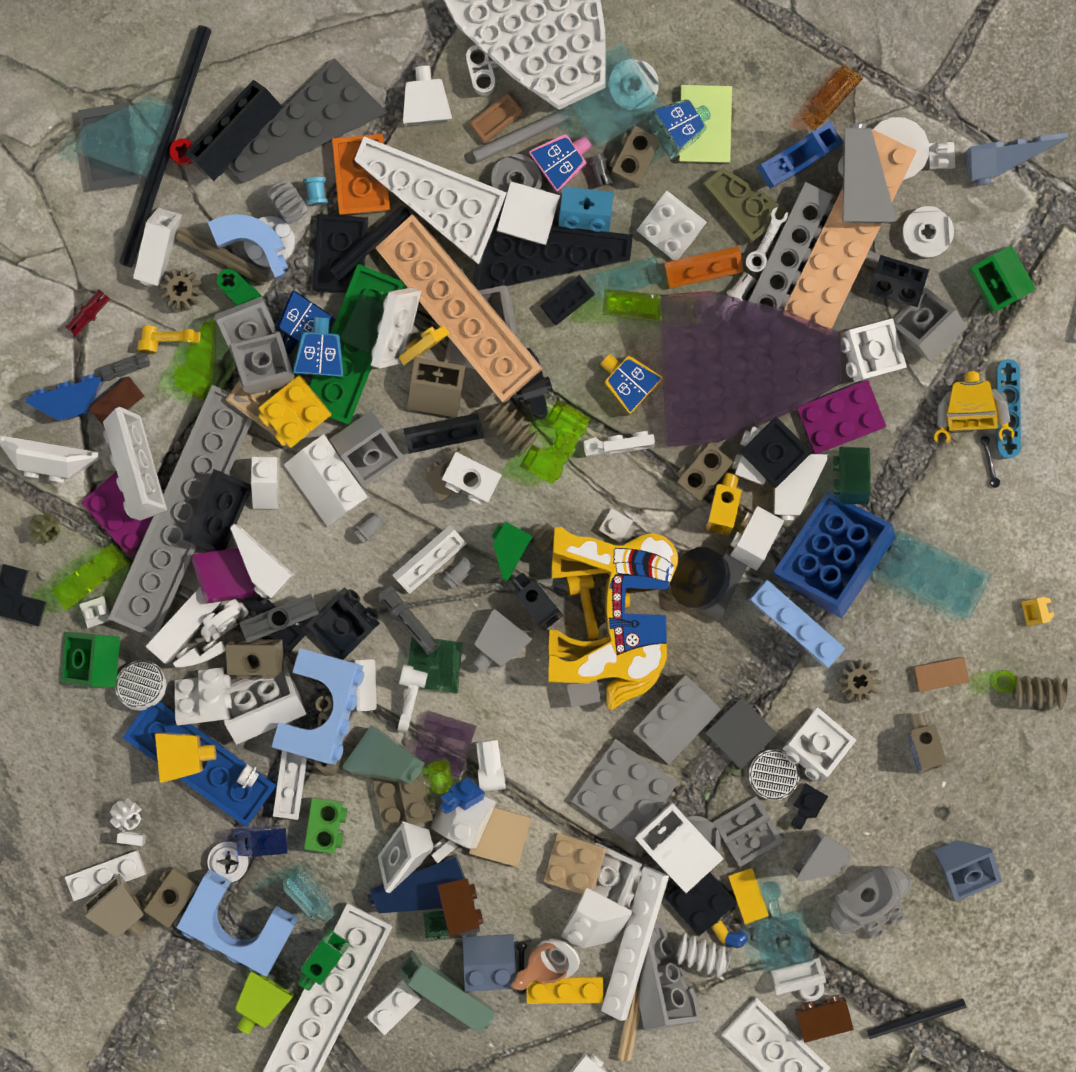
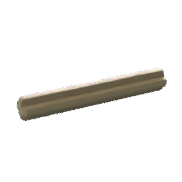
M183 227L177 232L176 239L260 285L266 283L269 276L267 272L219 248L217 245Z

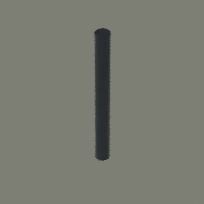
M962 998L866 1031L870 1040L965 1009L966 1004Z

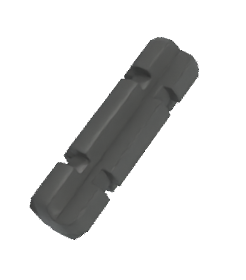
M143 352L137 354L136 358L131 356L113 363L114 366H110V364L100 368V372L104 381H110L115 379L114 376L116 375L121 377L138 371L137 368L139 367L141 369L149 367L150 360L147 353Z

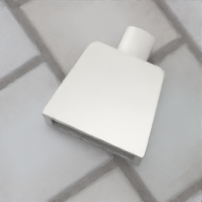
M430 66L415 67L416 81L406 82L404 127L452 122V115L442 79H431Z

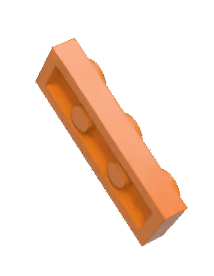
M739 246L664 263L669 289L744 272Z

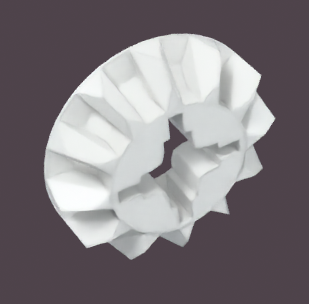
M231 841L216 845L210 851L207 860L208 869L232 882L239 880L245 874L249 864L245 850L239 844ZM228 851H230L231 859L239 863L231 865L228 873H226V865L217 862V860L225 859Z

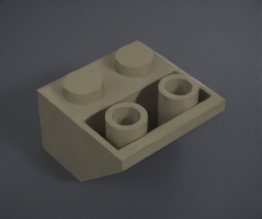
M415 357L407 409L458 417L466 366Z

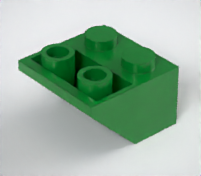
M1012 245L967 270L991 315L1036 290Z

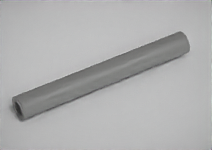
M562 109L473 150L472 152L477 163L569 121L565 109Z

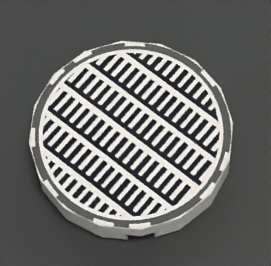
M138 660L125 666L117 676L116 695L128 708L142 711L151 705L154 706L159 703L165 694L167 683L158 665L151 661Z
M768 749L752 760L749 768V781L752 788L761 797L769 800H780L789 796L796 789L799 782V768L797 764L787 760L785 757L786 752L779 749Z

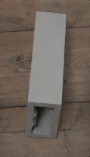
M850 124V128L844 129L842 223L894 224L896 216L872 129L865 128V124Z

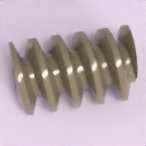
M509 402L499 404L484 418L483 422L492 420L489 428L492 430L499 427L496 435L499 437L506 434L503 442L507 444L513 441L510 449L512 451L521 449L518 454L519 457L536 441L539 432L529 433L532 425L529 423L522 426L524 417L521 416L515 419L517 410L514 409L508 412Z
M1015 675L1012 685V698L1016 700L1018 708H1021L1023 701H1027L1028 708H1032L1034 701H1037L1039 709H1042L1044 702H1047L1048 708L1052 709L1054 702H1056L1059 710H1062L1067 699V678L1063 680L1062 684L1059 678H1054L1051 684L1049 677H1044L1041 683L1040 678L1036 676L1031 682L1029 676H1024L1022 681H1020L1019 676Z

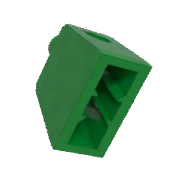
M329 929L301 967L300 971L303 975L298 980V984L308 991L311 990L315 983L321 985L344 955L350 943Z

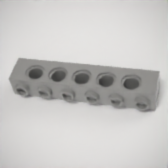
M807 182L804 183L738 323L764 335L769 330L774 331L780 319L776 317V314L780 307L785 308L791 296L787 294V291L791 284L796 285L802 273L798 271L801 261L806 263L813 250L809 248L812 238L817 240L823 229V226L820 225L823 215L828 217L834 206V203L831 202L832 194ZM805 208L814 209L816 219L811 221L805 219L803 210ZM802 230L805 233V242L800 244L794 242L792 239L794 231ZM783 254H791L794 257V265L790 267L783 265L781 262ZM774 276L780 277L784 283L783 288L779 290L773 289L770 285V279ZM763 299L769 300L773 305L772 311L768 313L762 312L759 308V302Z

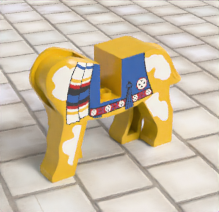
M554 527L551 578L608 574L605 591V622L608 636L593 641H580L567 637L558 630L549 629L548 682L590 683L603 678L618 677V679L611 681L606 688V708L608 710H614L624 702L643 695L656 683L667 659L666 615L625 613V608H630V593H626V588H668L678 564L677 551L670 540L659 534H645L621 546H617L592 537L573 535L563 527ZM559 657L568 658L573 661H565L560 659Z

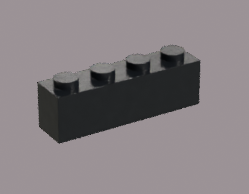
M252 80L188 149L185 156L204 175L215 181L218 176L224 173L230 163L242 153L243 149L259 135L260 131L276 116L283 106L264 86Z

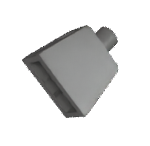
M494 609L474 643L481 650V653L473 661V664L483 672L487 670L493 661L502 667L522 650L532 638Z

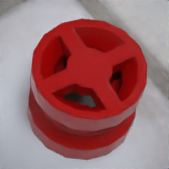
M184 138L175 140L170 146L172 159L181 166L191 165L192 162L185 156V153L193 143Z

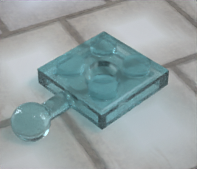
M766 882L761 888V895L769 902L772 917L752 922L764 973L814 961L802 910L782 914L778 901L781 895V888L776 882ZM781 934H786L790 938V944L786 948H779L776 945V938Z

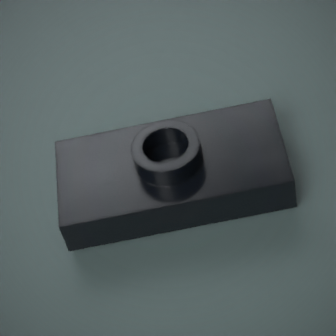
M579 274L540 305V308L552 323L557 326L595 296V293Z

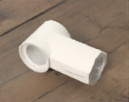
M498 740L476 742L479 762V787L484 792L506 789Z

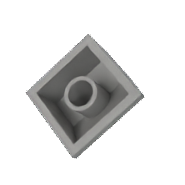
M926 287L923 289L918 308L907 305L893 318L896 331L930 362L940 355L967 328L957 311Z
M372 410L330 438L335 449L362 487L405 459Z

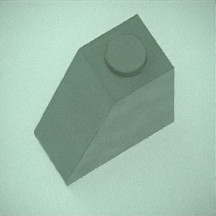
M371 725L342 767L358 776L411 784L420 775L425 762L385 732Z

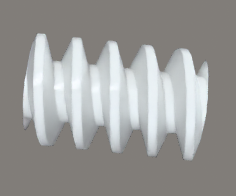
M684 932L677 951L679 965L687 959L688 968L697 963V971L700 972L704 966H707L708 975L716 969L717 978H720L726 972L733 954V949H730L726 954L725 946L723 945L716 951L715 942H711L706 947V940L703 938L697 944L695 935H692L687 941L686 932Z

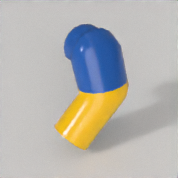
M722 920L715 922L711 926L724 946L738 949L742 948L748 941V936L744 931L737 933L729 932Z

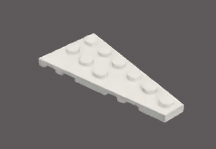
M363 137L355 157V162L479 265L507 192Z

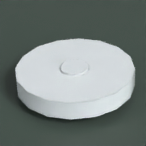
M892 117L880 122L873 129L917 150L903 181L914 177L925 166L929 157V141L925 131L916 122L905 117Z

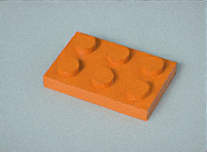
M383 134L332 138L339 215L390 211L389 190L355 162V157L363 137L384 144Z

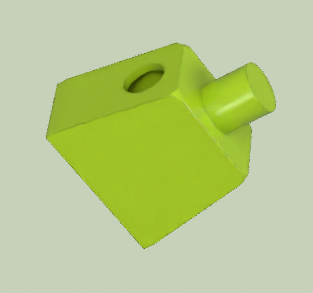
M251 971L235 1008L236 1011L243 1015L237 1028L250 1035L256 1023L266 1028L288 1004L294 993L268 977L257 975Z

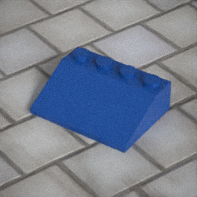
M827 491L773 573L820 608L842 619L895 539L893 524Z

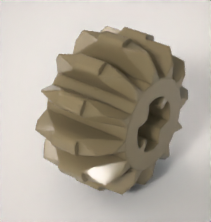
M182 268L180 276L176 269H172V279L168 275L163 276L169 283L168 285L160 284V289L167 290L160 297L161 299L170 298L166 303V306L169 308L176 302V311H181L182 303H184L186 310L189 311L191 310L189 301L196 305L199 304L198 299L194 295H203L202 290L195 289L202 285V281H193L196 273L191 272L187 276L186 268ZM181 283H184L183 286L187 288V292H182L181 296H178L179 293L175 289L180 287Z
M858 659L857 668H855L852 661H849L847 664L850 671L844 668L840 669V672L845 674L846 678H837V682L845 683L846 685L839 688V691L842 693L850 690L846 695V699H852L855 694L856 703L861 702L862 694L867 701H870L871 697L868 691L877 694L878 690L872 686L873 684H881V680L873 679L874 676L879 674V671L873 670L869 672L873 665L871 662H868L863 669V660ZM863 675L865 677L862 679L865 681L864 686L858 685L855 687L854 677Z

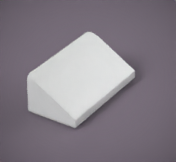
M355 660V664L364 666V679L362 684L358 686L355 695L357 696L355 710L357 712L375 710L377 708L375 660Z

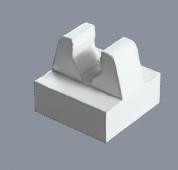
M954 142L929 143V170L955 168Z
M105 596L79 604L87 628L111 621L108 619L110 609Z

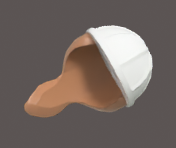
M553 938L543 940L530 953L527 967L516 974L511 987L516 990H524L532 981L555 983L567 978L579 969L580 960L578 954L566 941Z

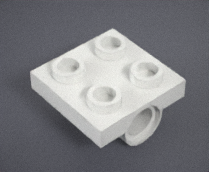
M666 191L637 229V232L671 259L678 260L707 222L670 192Z

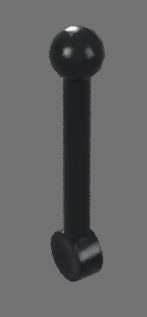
M982 436L980 443L984 445L991 475L990 486L997 488L1000 486V480L996 478L989 449L990 439L988 436Z
M520 941L517 944L519 950V972L524 970V950L527 948V944L524 941ZM527 988L524 990H517V992L519 994H524Z

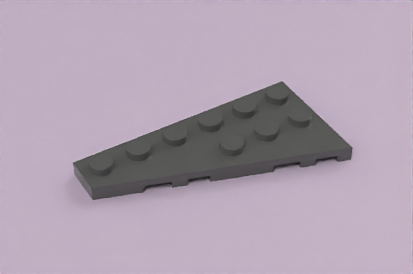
M334 58L266 124L259 135L243 149L242 153L230 163L228 168L244 184L285 162L294 160L306 152L308 153L331 142L332 138H339L388 113Z

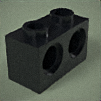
M880 255L869 293L918 308L930 269Z

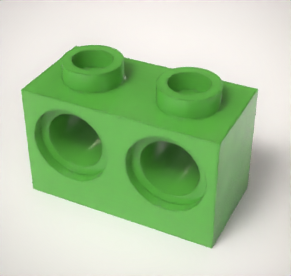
M319 797L312 798L304 849L335 854L337 848H342L344 833H339L340 824L346 822L348 809L343 807L344 801ZM323 807H333L336 812L335 818L331 820L325 819L322 816ZM322 831L328 832L332 837L331 843L328 845L321 844L318 841V834Z

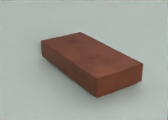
M128 376L90 406L89 409L104 426L103 421L114 409L122 407L129 410L143 399L145 395Z

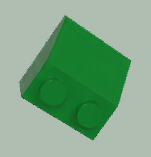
M505 521L503 526L498 523L491 537L495 539L493 546L502 578L508 581L533 536Z
M65 632L60 682L93 687H116L120 636Z

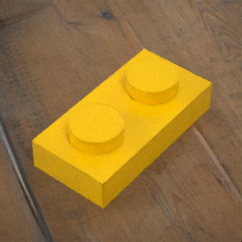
M445 326L437 330L433 327L427 329L420 335L422 337L420 341L415 339L404 347L406 352L400 355L399 359L403 365L414 361L415 357L419 358L450 333Z

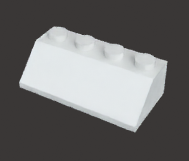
M118 407L103 421L105 427L103 435L106 442L110 445L112 452L110 460L118 473L117 485L125 498L123 502L125 512L131 518L141 521L167 511L141 416Z

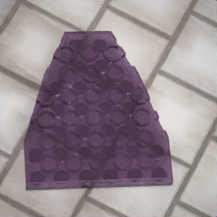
M713 291L659 295L667 447L721 442L745 432V430H750L752 427L769 422L775 416L779 418L791 413L842 383L840 332L820 325L815 321L808 320L785 309L757 302L753 303L737 297L732 298Z

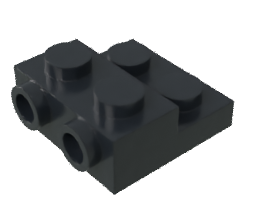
M345 587L306 625L341 660H344L380 624L377 620V613L370 607L365 608L359 602L360 596L352 589L347 590Z

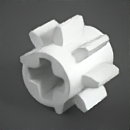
M129 798L125 802L119 801L111 808L110 813L113 818L110 820V823L122 832H125L126 829L132 830L138 826L142 819L138 814L142 809Z

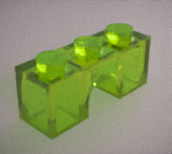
M557 400L545 421L556 432L555 443L548 449H541L531 445L519 467L553 485L561 477L563 466L567 459L571 458L574 454L577 441L586 433L588 422L591 418Z
M110 544L50 591L65 611H71L88 598L100 585L114 578L131 564L116 544Z

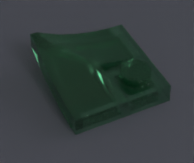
M411 637L408 666L414 667V670L428 673L425 687L422 689L458 693L463 642L436 639L440 644L439 647L427 655L419 643Z

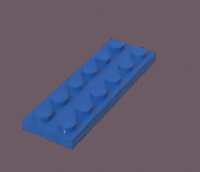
M161 701L154 706L147 707L146 710H142L122 738L156 763H158L156 733L199 735L201 746L215 744L216 760L202 761V772L179 779L247 827L277 785L256 770L255 772L259 775L252 787L246 785L243 789V785L236 781L247 765L246 762L193 724L177 726L175 711Z

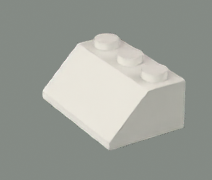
M324 434L284 464L327 527L369 499L366 492Z
M285 661L284 670L276 675L275 678L262 679L260 675H251L252 677L231 684V689H227V693L231 694L232 708H228V719H224V722L236 745L276 728L278 722L288 723L307 714Z

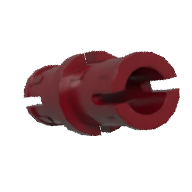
M100 289L97 290L85 305L82 304L79 307L80 311L65 325L71 331L78 324L71 332L76 337L79 336L91 320L95 321L97 313L111 300L107 295H104L98 302L104 294Z

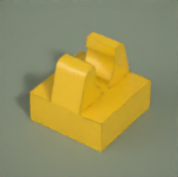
M1044 596L1021 601L1027 626L1051 621L1050 619L1054 617V612L1049 613L1047 603L1051 602L1050 598H1045Z

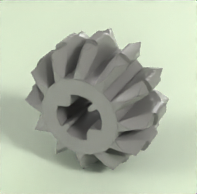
M284 179L277 182L267 191V197L286 223L292 224L295 221L297 222L307 213L305 202L289 181Z

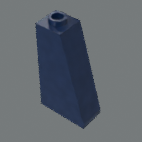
M457 855L441 860L439 863L436 862L413 871L390 893L385 892L384 883H380L371 887V894L367 896L372 909L377 908L379 914L442 909L438 885L465 879V875Z

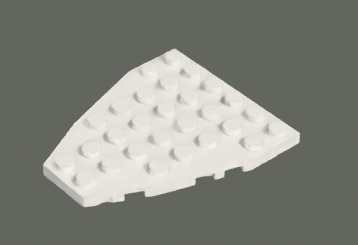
M443 0L455 24L465 35L513 79L560 110L605 88L606 33L600 0Z

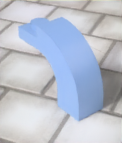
M240 214L226 215L208 222L219 248L238 241L253 242L259 245L265 252L275 278L278 280L286 276L284 270L288 269L285 258L283 254L279 256L277 252L286 249L278 234L269 225L257 218Z

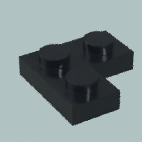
M3 564L0 573V616L41 626L47 602L23 595L29 570Z

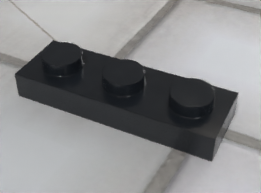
M478 413L404 428L409 454L484 438Z

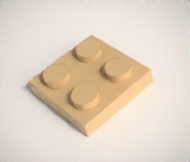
M558 833L543 882L583 895L586 888L594 891L607 848Z

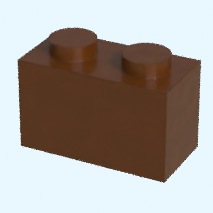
M468 878L438 885L449 938L452 939L480 932L479 925L484 924L481 909H475L473 901L478 899L475 885H469Z
M831 995L824 998L825 1002L815 1004L814 1001L800 1004L799 1009H795L804 1043L854 1030L847 1001L844 997L839 998V995Z

